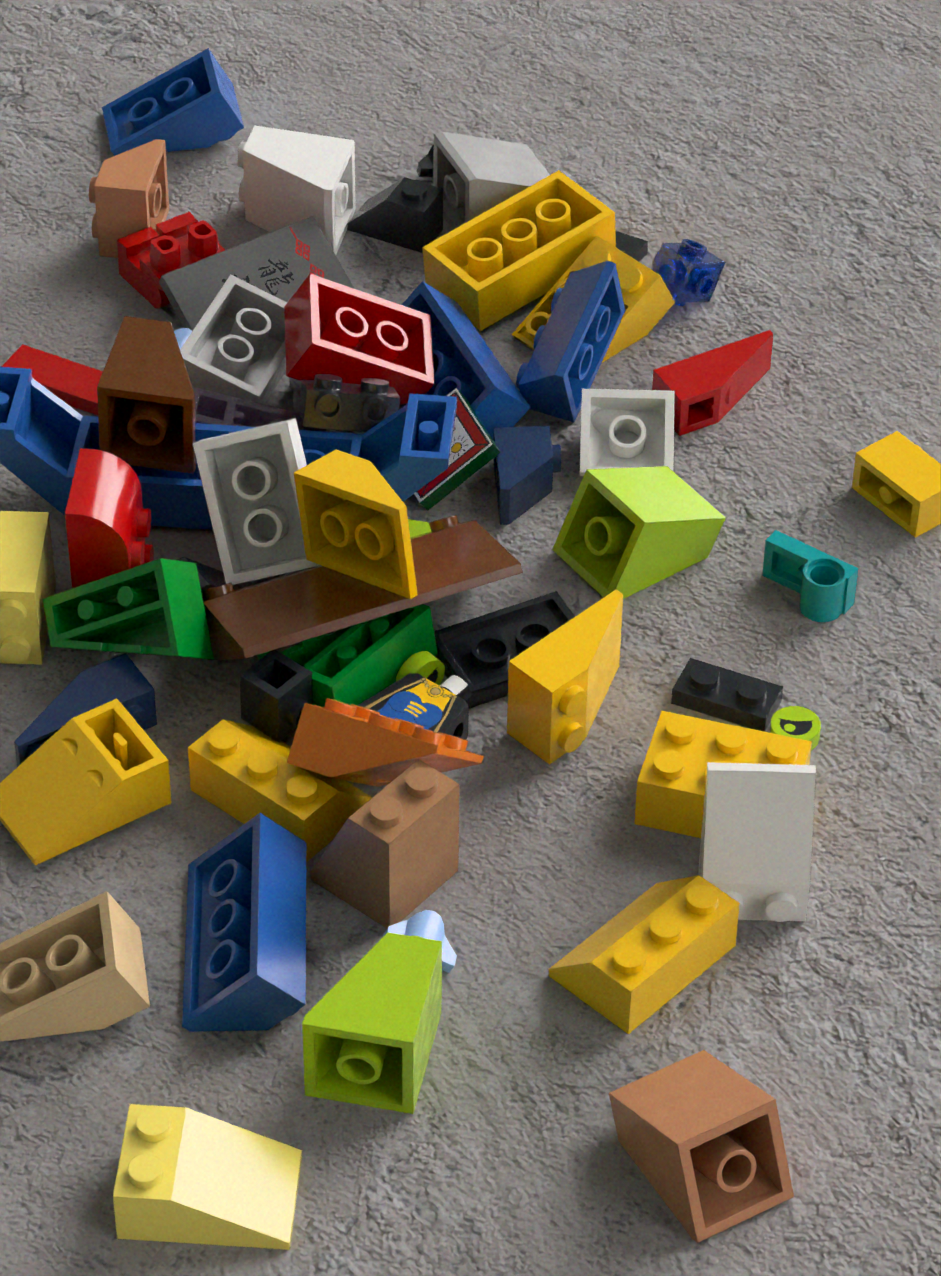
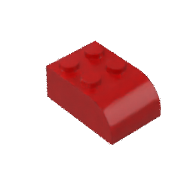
M313 274L307 276L284 306L287 377L302 381V379L314 380L316 374H330L343 378L342 383L361 384V379L363 378L381 379L389 382V387L395 388L400 397V405L408 403L409 394L424 395L434 385L431 320L429 314Z
M80 448L65 511L72 589L154 561L153 545L145 543V538L150 536L151 510L143 508L141 483L137 474L129 464L111 453L96 449Z

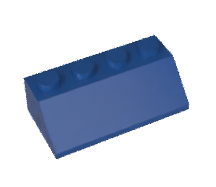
M422 281L402 303V306L430 315L434 385L424 395L447 396L457 388L465 396L493 439L494 428L513 427L531 407L460 305L455 300Z
M262 813L257 814L188 864L182 1027L190 1032L269 1030L288 1016L297 1013L301 1007L306 1005V842Z

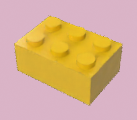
M661 711L637 780L634 824L701 838L707 762L809 765L812 741Z

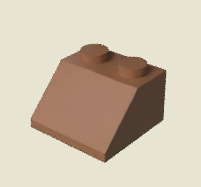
M156 139L104 160L98 177L91 178L89 201L90 203H95L96 212L92 220V237L98 238L99 256L118 258L117 239L150 226L156 231V224L166 220L169 212L165 140Z

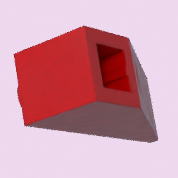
M771 330L653 370L652 390L675 391L674 431L678 436L718 423L769 371L773 345V333Z

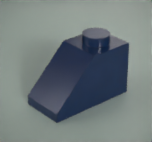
M550 426L494 428L493 441L501 452L493 458L500 525L511 524L552 492L553 473L561 472L560 444L552 445Z

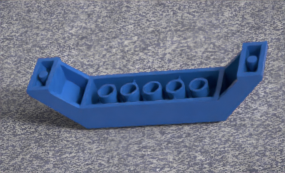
M0 367V463L65 516L80 448L100 450L98 417L82 416L32 378V369ZM409 394L407 405L364 434L299 430L306 464L308 465L336 449L372 462L400 499L405 501L448 469L457 397ZM195 423V442L255 427ZM197 460L194 474L130 465L141 483L143 508L151 510V526L213 530Z

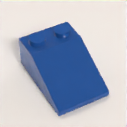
M209 48L102 107L110 149L114 156L156 139L165 140L166 152L207 148L219 141H226L232 138L237 131L244 128L233 84Z

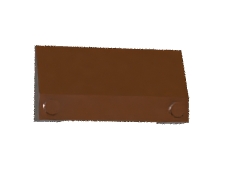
M457 515L429 522L430 532L410 537L418 594L412 599L321 565L235 591L232 582L203 590L205 596L203 603L214 660L249 658L523 573L522 566L514 556L475 520L459 523Z

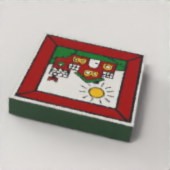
M457 388L447 395L457 397L448 469L414 493L419 503L427 510H430L501 453L465 396Z

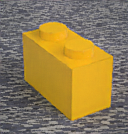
M898 431L856 452L852 489L915 538L941 524V464Z

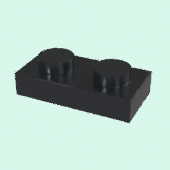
M690 658L672 689L671 704L765 732L773 714L777 711L782 701L783 686Z

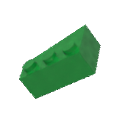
M160 558L42 599L51 647L214 660L196 563Z
M424 604L313 637L280 652L312 672V704L321 707L325 706L327 698L349 705H359L395 683L399 669L413 654L421 651H428L433 656L438 654L431 608ZM270 651L258 654V661L265 655H267Z

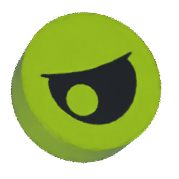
M421 651L413 654L403 663L398 671L396 681L409 673H418L440 685L444 677L445 667L430 652Z
M788 706L779 709L773 714L770 733L812 741L811 750L818 745L821 721L813 711L800 706Z

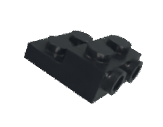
M316 374L314 380L302 379L301 387H294L292 405L303 427L367 432L398 411L400 405V397L395 388L389 387V382L381 379L363 378L361 379V384L342 383L343 378L339 376Z

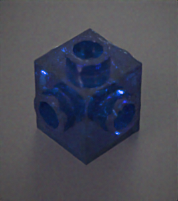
M683 239L681 243H662L660 250L653 259L652 270L661 275L675 301L674 305L684 306L686 302H709L726 262L707 251L703 244L691 239Z

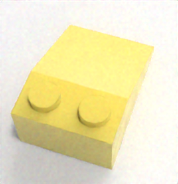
M129 1104L113 1193L117 1239L290 1250L302 1150L189 1108Z

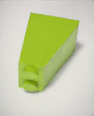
M668 466L586 469L552 550L603 598L617 589L623 594V599L708 558L726 517Z
M388 932L304 1016L302 1036L305 1096L414 1114L442 1013V941Z

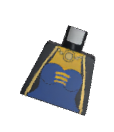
M409 673L358 705L380 712V715L424 726V729L437 733L441 732L465 740L468 737L469 706L466 702L471 698V690L462 678L455 675L447 678L439 686L418 673Z

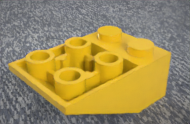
M596 236L516 328L512 336L534 350V339L537 330L541 325H546L551 316V303L556 290L564 288L571 272L605 261L616 263L625 313L602 363L647 336L673 306L675 301L661 275L599 236Z
M117 698L71 718L0 782V821L35 866L172 803L169 760Z

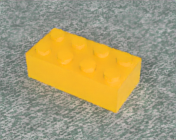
M558 170L422 247L425 283L455 300L474 327L482 331L547 293L596 236L616 247L615 212Z

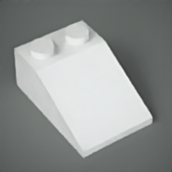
M707 762L698 875L740 903L738 920L806 921L811 871L816 780L815 765Z

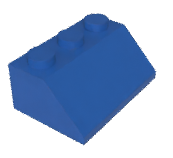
M605 261L571 272L564 288L556 290L551 303V316L546 325H541L538 328L534 339V352L529 363L524 362L517 374L516 387L531 407L530 410L575 422L581 409L582 389H590L625 313L616 263Z

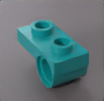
M777 530L765 540L762 576L800 593L799 608L806 618L816 622H830L837 619L841 614H845L854 605L859 568Z

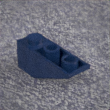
M126 653L81 671L14 741L17 767L71 718L116 698L143 730L157 725L154 688Z

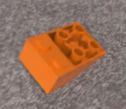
M327 698L324 707L304 703L287 763L327 777L380 787L391 783L418 759L442 773L482 764L484 756L466 751L468 740L441 732L437 733L424 729V726L398 718L393 719L380 715V712L354 704L349 705Z

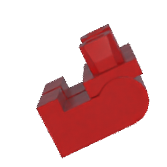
M189 211L156 224V231L150 226L117 239L119 274L153 307L159 309L170 303L159 284L162 275L223 252L225 249L219 244L217 232L211 225L204 220L198 222Z

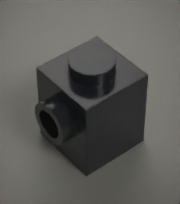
M276 649L270 651L240 675L241 719L275 741L280 742L293 730L297 729L304 703L312 704V672Z

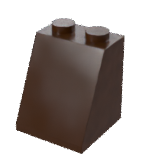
M124 316L97 386L100 450L121 458L129 465L194 474L196 469V455L193 443H195V394L171 322Z

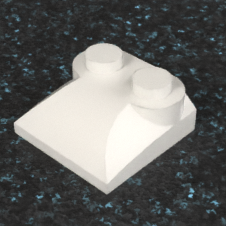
M582 389L580 476H584L586 469L668 466L673 471L675 391Z

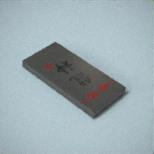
M314 216L164 274L159 281L183 327L189 328L192 331L230 275L287 303L309 274L355 289Z

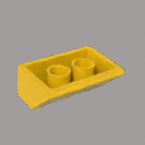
M222 719L188 747L191 791L243 824L257 814L262 813L306 842V863L335 838L352 814L373 798L345 780L327 777L288 764L287 759L291 749L290 746L282 741H275L251 725Z
M700 875L656 883L550 967L548 976L621 1030L630 1034L736 946L740 903Z

